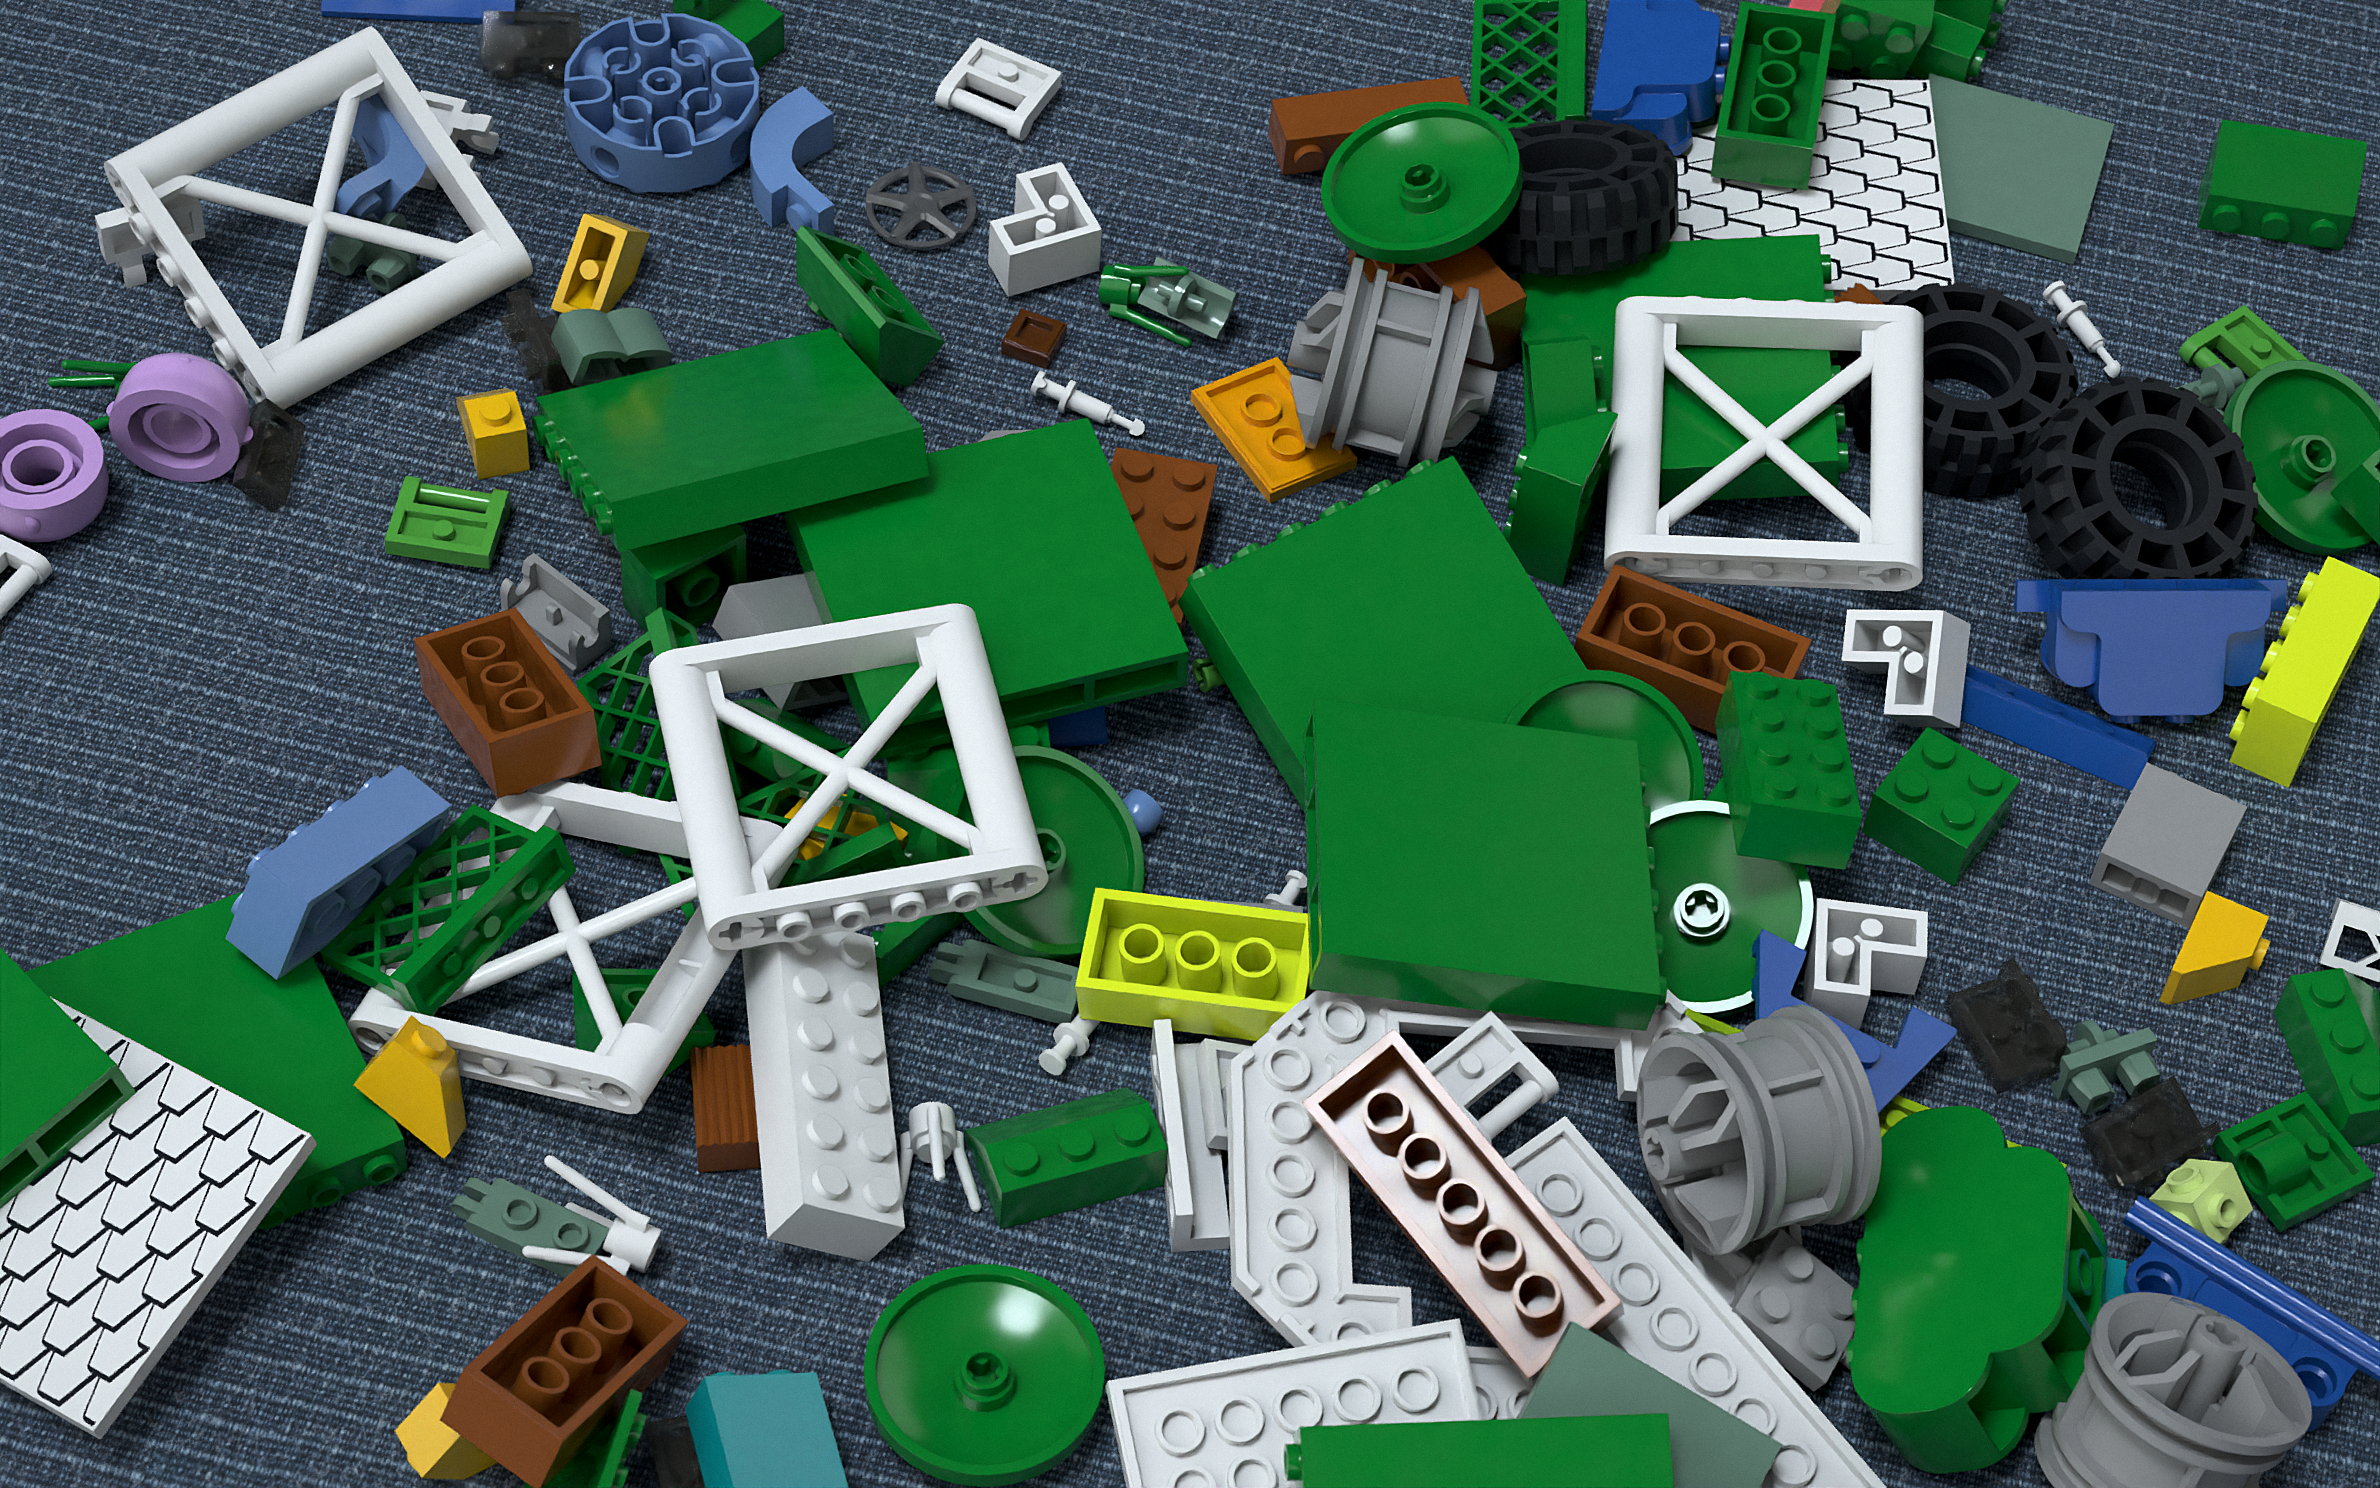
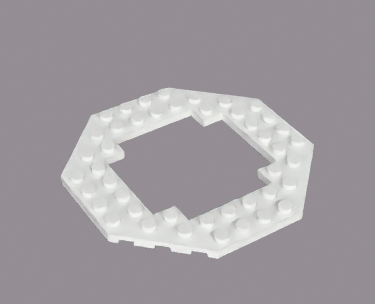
M1668 989L1664 1007L1661 1010L1655 1009L1646 1031L1493 1012L1521 1042L1614 1049L1619 1101L1636 1102L1641 1065L1647 1051L1655 1041L1673 1033L1688 1032L1699 1034L1704 1032L1685 1014L1688 1008ZM1316 990L1307 999L1298 1002L1276 1021L1269 1031L1250 1048L1246 1047L1231 1060L1226 1070L1231 1285L1294 1348L1412 1327L1411 1287L1353 1284L1348 1165L1310 1120L1302 1102L1392 1029H1395L1398 1033L1458 1037L1489 1011ZM1793 1223L1774 1228L1763 1238L1748 1242L1740 1250L1749 1258L1754 1259L1761 1252L1767 1239L1780 1228L1802 1245L1801 1227ZM1683 1237L1684 1254L1730 1305L1735 1295L1737 1277L1715 1259H1712L1711 1254L1697 1249ZM1466 1346L1483 1420L1516 1419L1532 1390L1531 1387L1499 1348Z

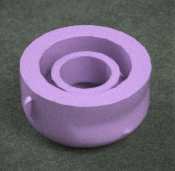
M162 353L142 359L127 373L121 382L115 401L111 402L106 410L109 417L110 434L117 448L141 469L173 481L202 482L222 476L231 470L238 459L242 445L248 444L253 436V429L248 426L250 420L248 399L242 387L229 372L218 364L188 353Z
M31 409L13 413L0 419V533L15 540L33 543L52 542L69 537L92 523L105 504L109 483L104 450L100 437L95 430L79 417L67 412L51 409ZM39 482H50L45 485L31 486Z

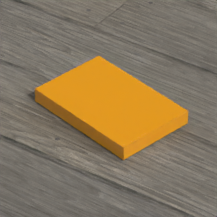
M1278 356L1191 390L1190 402L1269 504L1356 468L1357 464L1356 455L1346 443H1344L1341 451L1331 449L1334 435L1331 432L1318 439L1315 450L1305 447L1290 387L1292 374Z

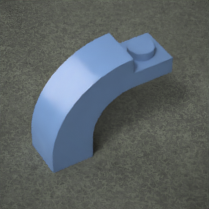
M804 86L776 101L761 116L755 126L750 144L751 193L758 212L771 228L788 220L795 232L804 225L834 236V204L799 173V170L806 163L833 148L834 113Z
M376 93L359 103L351 135L364 153L367 170L345 181L337 192L333 212L351 217L355 215L359 219H363L373 212L381 221L387 213L397 210L419 182L427 165L380 95Z

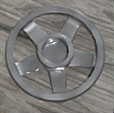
M912 162L909 167L900 168L885 174L872 185L866 193L865 211L870 225L887 241L909 249L927 250L949 245L960 239L971 228L976 216V200L972 186L967 185L956 175L939 168L921 166L918 162ZM909 177L908 194L881 192L889 184ZM925 177L942 180L952 185L954 189L931 193L928 191ZM965 199L968 209L967 217L963 225L958 229L941 212V209L944 206ZM875 204L901 210V217L891 233L887 232L877 221L874 213ZM934 226L946 235L943 239L928 242L905 240V237L913 228L923 230Z

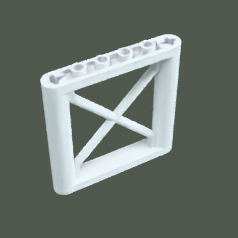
M371 26L104 162L107 178L131 216L128 218L134 235L141 244L149 243L159 257L156 263L162 277L169 286L177 285L187 299L184 301V305L190 319L199 329L205 326L215 341L212 347L220 364L227 371L233 368L257 406L268 417L281 412L533 273L532 263L525 247L379 32ZM376 93L380 95L474 235L459 243H453L333 212L361 101ZM339 100L313 206L193 176ZM180 195H186L308 226L279 340L259 349L163 204ZM328 232L446 262L301 341Z
M1634 296L1621 301L1617 305L1615 312L1611 412L1617 413L1618 419L1608 462L1604 569L1610 574L1614 564H1617L1661 582L1904 591L1916 587L1923 578L1924 319L1922 314L1912 307L1903 305L1856 304L1850 301L1823 303L1805 302L1796 299L1767 301L1750 298L1710 299L1698 296L1683 298ZM1676 344L1861 351V357L1766 428L1678 352ZM1665 367L1746 437L1749 442L1659 509ZM1871 375L1870 517H1868L1784 444L1783 441ZM1766 455L1858 535V543L1669 535V528Z
M946 604L672 649L661 653L650 663V680L707 938L712 946L723 950H736L782 941L798 942L810 936L839 931L854 932L867 926L896 921L911 922L924 916L953 911L968 912L981 906L1025 899L1037 894L1046 886L1048 882L1047 869L976 614L969 606ZM919 662L920 666L843 759L724 697L726 693ZM936 682L975 827L864 770L866 765ZM717 719L828 776L752 867ZM848 787L967 848L970 856L769 890L768 886L769 881Z
M554 780L533 787L520 795H508L499 798L490 810V812L534 832H537L545 825L559 833L690 859L677 801L667 802L638 796L631 792L621 793L591 787L585 783ZM739 816L752 867L781 833L783 828L768 821ZM479 826L468 843L489 838V831ZM519 848L501 852V862L507 861ZM798 848L769 881V890L777 889L799 851ZM489 855L464 861L463 872L489 866ZM451 869L446 876L451 875ZM694 876L581 924L563 884L547 900L559 933L483 964L442 1006L568 954L603 1038L594 1053L433 1017L434 1014L428 1016L406 1011L401 1001L373 987L370 988L348 1021L347 1026L356 1044L364 1051L375 1055L412 1015L423 1025L436 1029L444 1037L447 1045L456 1051L460 1076L620 1113L636 1114L643 1108L739 949L723 950L709 943L701 906L699 905L623 1027L589 944L699 899ZM482 885L463 889V900L470 898ZM451 893L431 897L424 910L451 903ZM444 922L424 927V938L430 937ZM413 930L407 933L401 944L413 941ZM406 960L386 965V974L390 976Z

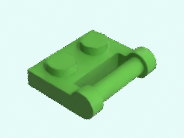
M2245 305L2192 335L2183 343L2178 352V356L2189 366L2197 365L2202 371L2204 368L2216 364L2222 365L2227 370L2231 369L2211 352L2212 349L2217 348L2249 377L2277 362L2287 360L2309 361Z
M407 475L385 536L386 554L490 569L504 522L509 517L511 492L494 489L491 494L424 483V479L421 477Z

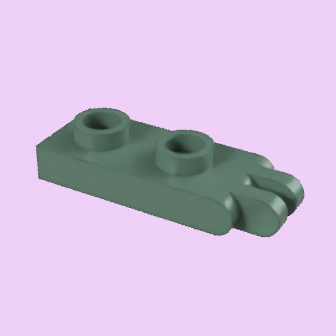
M972 939L965 940L962 946L947 942L939 944L935 954L937 960L932 962L928 974L933 980L947 984V991L950 994L1057 1024L1072 1022L1078 1007L1075 989L1078 967L1040 957L1019 956L1002 947Z
M474 1177L469 1178L462 1188L468 1197L457 1195L450 1205L451 1210L457 1216L467 1220L464 1226L472 1235L564 1278L578 1266L525 1257L522 1253L523 1248L530 1245L603 1256L605 1253L603 1245L610 1228L502 1178H496L492 1185Z

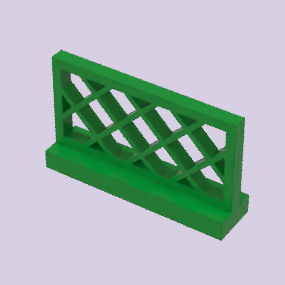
M1474 0L1470 106L1484 110L1487 113L1497 110L1507 117L1502 121L1507 128H1519L1528 126L1530 123H1536L1529 117L1542 108L1556 116L1555 122L1571 119L1587 121L1588 0ZM1539 12H1558V16L1545 25L1532 18ZM1484 14H1505L1510 18L1496 27L1484 19ZM1522 25L1533 34L1519 43L1510 37L1509 34ZM1544 41L1556 48L1555 51L1545 58H1541L1531 51ZM1496 43L1509 50L1497 60L1484 53ZM1521 58L1532 67L1518 76L1509 70L1508 67ZM1544 74L1556 83L1541 92L1531 83ZM1497 76L1508 84L1494 94L1483 85ZM1518 92H1521L1530 98L1531 101L1517 110L1506 101Z
M659 607L645 617L648 632L576 681L578 690L594 710L602 765L597 767L603 789L621 793L631 792L638 796L647 797L644 796V792L654 769L658 768L665 770L656 795L652 799L670 802L675 788L669 762L658 760L665 745L659 718L656 720L648 717L655 700L650 675L648 673L646 678L638 676L637 673L643 658L652 651H654L656 658L663 652L700 645L695 626L665 608ZM612 679H617L607 705H600L597 690ZM632 684L641 685L643 687L632 713L623 711L622 708ZM618 718L626 720L628 723L617 748L611 747L609 738ZM717 719L733 791L737 800L742 795L722 722ZM643 726L654 728L643 755L632 753ZM628 761L639 763L628 791L623 790L620 780ZM617 844L619 852L628 857L641 850Z
M853 746L836 753L835 755L843 759L844 756L849 752V750ZM811 767L798 771L736 801L739 816L768 821L784 829L791 819L773 815L779 801L795 795L806 798L805 804L828 776ZM850 788L847 796L841 795L833 805L841 807V810L832 829L815 826L808 835L809 837L826 841L821 854L807 861L795 858L777 889L901 868L910 865L882 805L866 797L867 802L859 800L861 793ZM853 811L875 816L879 825L857 837L844 833ZM658 853L671 885L683 881L682 878L688 879L694 876L692 868L675 864L672 855ZM694 901L681 906L687 924L696 911L693 904Z
M472 804L319 953L326 965L401 1001L406 1011L432 1016L577 870L558 831L543 825L537 832H534ZM478 826L489 831V838L462 845V841ZM519 848L507 861L501 862V852ZM489 855V866L463 872L464 861ZM451 865L450 876L425 882V878L434 869ZM482 885L470 898L463 900V889ZM451 893V903L424 910V899ZM413 902V913L386 919V916L396 906ZM444 922L430 937L424 938V927ZM413 930V941L386 948L387 936ZM374 940V951L352 957L347 955L357 944ZM406 960L390 976L386 974V965Z

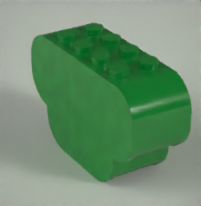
M1949 1106L1922 1110L1908 1115L1895 1123L1881 1138L1882 1161L1879 1183L1870 1206L1863 1213L1865 1217L1864 1238H1859L1857 1242V1260L1861 1269L1859 1288H1855L1852 1293V1310L1856 1323L1854 1339H1850L1847 1344V1360L1856 1392L1901 1456L1915 1468L1930 1473L1973 1471L1996 1463L2005 1457L2020 1441L2027 1427L2029 1413L2051 1411L2055 1409L2058 1402L2067 1403L2085 1369L2084 1355L2091 1341L2092 1325L2099 1311L2105 1305L2108 1256L2107 1240L2102 1228L2096 1219L2084 1210L2073 1192L2072 1182L2067 1171L2055 1156L2035 1147L2019 1146L2008 1148L2002 1129L1991 1115L1970 1106Z

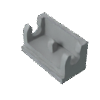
M533 553L523 561L521 571L523 579L518 587L508 578L504 579L500 588L501 611L516 607L561 668L575 677L612 647L610 610Z

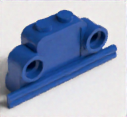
M1609 0L1592 104V119L1618 125L1621 123L1635 126L1636 129L1641 131H1650L1657 136L1658 140L1663 139L1674 156L1684 153L1693 141L1692 127L1689 122L1704 121L1712 117L1717 109L1718 96H1723L1727 67L1722 65H1729L1732 44L1731 36L1721 35L1719 16L1711 11L1700 10V6L1695 0Z
M2016 579L2014 611L2047 612L2046 634L2041 641L2039 649L2042 665L2051 675L2064 681L2066 684L2074 687H2085L2087 695L2104 711L2110 714L2111 721L2133 724L2142 722L2143 716H2162V720L2166 722L2191 723L2194 722V715L2210 714L2220 706L2224 695V684L2243 686L2250 683L2260 673L2264 657L2266 622L2271 611L2286 610L2287 579Z
M2142 1195L2138 1197L2122 1223L2152 1242L2144 1254L2135 1259L2129 1266L2123 1283L2125 1294L2150 1292L2187 1299L2228 1316L2266 1341L2288 1362L2307 1390L2312 1407V1418L2306 1432L2318 1429L2325 1422L2332 1409L2339 1403L2344 1391L2348 1388L2358 1370L2380 1382L2379 1341Z

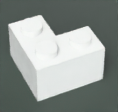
M1062 162L1017 174L1014 215L990 221L988 264L1007 297L1099 271L1102 229Z
M1847 609L1841 661L1868 674H1888L1884 715L1911 727L1960 728L1971 624L1942 610Z
M1817 898L1813 911L1811 937L1806 949L1804 1002L1859 1030L1870 998V989L1914 995L1927 959L1928 912Z

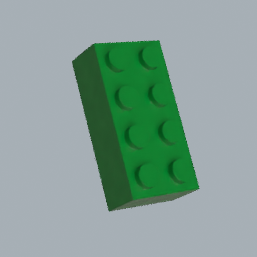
M1741 1L1716 130L1711 177L1808 190L1836 14Z
M1730 670L1716 715L1715 728L1736 854L1738 856L1845 870L1862 821V813L1836 685L1825 684L1815 679L1796 680L1774 677L1764 672L1745 673Z

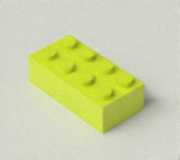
M2330 556L2327 557L2319 575L2311 571L2308 572L2296 600L2304 604L2303 606L2296 604L2295 607H2290L2278 635L2286 639L2285 641L2278 639L2276 642H2272L2260 668L2261 671L2268 674L2267 676L2259 674L2258 678L2254 677L2241 705L2250 709V712L2241 709L2228 737L2237 742L2229 762L2289 788L2360 647L2380 600L2379 577Z
M1095 887L1075 984L1080 1019L1153 1028L1154 1020L1171 1019V1026L1174 1031L1258 1041L1276 1021L1298 1002L1304 1001L1313 993V989H1310L1308 914Z

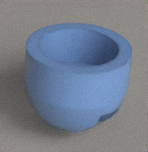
M1133 789L1123 799L1135 822L1140 837L1153 832L1163 821L1164 813L1161 807L1147 793Z

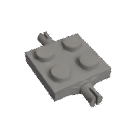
M1781 1228L1767 1239L1761 1252L1754 1259L1749 1258L1741 1250L1723 1255L1711 1254L1712 1259H1715L1737 1277L1735 1295L1729 1305L1732 1308L1731 1311L1742 1319L1786 1370L1813 1392L1828 1381L1838 1362L1850 1370L1847 1360V1344L1850 1339H1854L1856 1323L1852 1310V1293L1854 1288Z

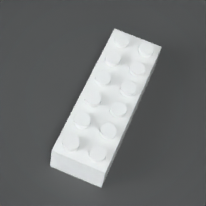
M839 931L810 936L798 942L782 941L742 948L767 1239L869 1262L905 1228L874 938L855 932Z

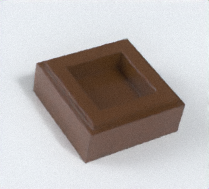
M1021 308L1001 342V354L1048 369L1067 336V324Z

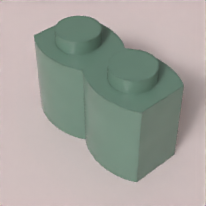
M620 308L606 314L595 309H575L565 312L559 316L549 340L571 383L578 387L667 367L674 355L652 314L640 308Z

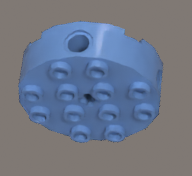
M661 13V20H644L633 23L632 17L612 21L583 39L565 65L564 110L566 135L578 159L590 171L595 172L606 181L627 187L629 191L637 194L647 192L679 193L719 183L724 176L741 166L750 154L752 134L760 117L759 75L754 68V59L747 46L718 24L678 13Z

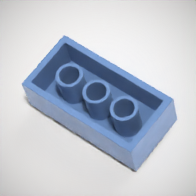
M402 765L382 778L377 775L370 778L358 794L346 802L343 799L335 801L320 819L311 825L302 823L292 831L284 843L273 850L266 847L252 859L246 870L249 880L245 890L236 899L231 908L234 918L225 939L274 979H280L326 947L388 885L408 868L422 852L438 839L452 805Z

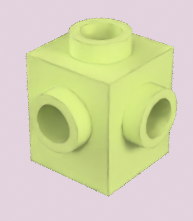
M2188 1159L2181 1167L2173 1170L2167 1176L2166 1182L2149 1198L2151 1202L2221 1245L2226 1242L2229 1234L2253 1210L2233 1164L2229 1162Z

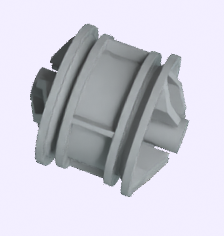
M1354 257L1344 291H1328L1307 312L1305 322L1297 321L1286 365L1322 374L1321 379L1292 372L1290 378V387L1305 447L1315 450L1318 439L1331 432L1334 433L1331 449L1341 451L1344 443L1377 451L1396 456V465L1404 468L1407 467L1411 454H1415L1419 462L1432 459L1436 464L1441 448L1456 447L1476 427L1479 415H1487L1494 392L1498 371L1464 363L1465 358L1493 364L1494 350L1479 294L1480 290L1468 287L1464 299L1452 304L1453 287L1442 285L1439 294L1386 281L1388 271L1379 268L1376 271L1373 283H1371L1362 272L1364 259Z
M1792 1005L1780 1008L1766 1018L1753 1021L1739 1033L1726 1036L1717 1032H1703L1699 1034L1688 1032L1673 1033L1659 1038L1647 1051L1638 1077L1636 1097L1640 1147L1651 1183L1663 1209L1681 1235L1697 1249L1707 1254L1723 1255L1740 1250L1750 1241L1763 1238L1774 1228L1793 1223L1802 1226H1812L1819 1223L1839 1225L1857 1219L1868 1209L1878 1187L1882 1161L1881 1130L1876 1103L1866 1072L1853 1046L1841 1029L1824 1013L1807 1005Z
M2136 1292L2117 1296L2103 1305L2091 1328V1341L2084 1355L2085 1369L2067 1403L2058 1402L2054 1410L2046 1411L2035 1432L2034 1443L2040 1466L2054 1488H2259L2258 1481L2263 1472L2277 1466L2283 1460L2287 1451L2301 1441L2311 1422L2312 1407L2306 1388L2288 1362L2266 1341L2242 1324L2216 1310L2187 1299L2160 1293Z

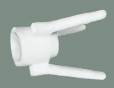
M926 1102L917 1105L909 1112V1131L900 1135L901 1154L898 1167L902 1204L914 1154H917L920 1160L932 1163L934 1179L939 1182L945 1178V1160L953 1154L970 1208L974 1212H979L982 1208L981 1201L965 1153L964 1134L955 1129L953 1109L947 1104L940 1102Z
M548 1155L545 1157L544 1163L547 1167L618 1216L613 1222L574 1203L566 1204L565 1208L610 1228L603 1245V1250L612 1253V1256H596L625 1277L630 1268L645 1273L658 1248L663 1230L650 1225V1217L630 1209L554 1156ZM530 1245L525 1246L522 1250L525 1257L575 1266L581 1265L592 1255Z

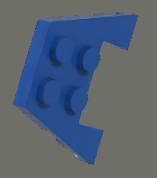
M1764 929L1760 931L1752 945V957L1756 958V975L1752 979L1755 1021L1766 1018L1774 1011L1783 1007L1799 1004L1813 1007L1791 995L1807 951ZM1912 1006L1903 1018L1893 1047H1890L1870 1035L1824 1013L1841 1029L1857 1053L1869 1080L1878 1115L1947 1047L1957 1032L1956 1028Z

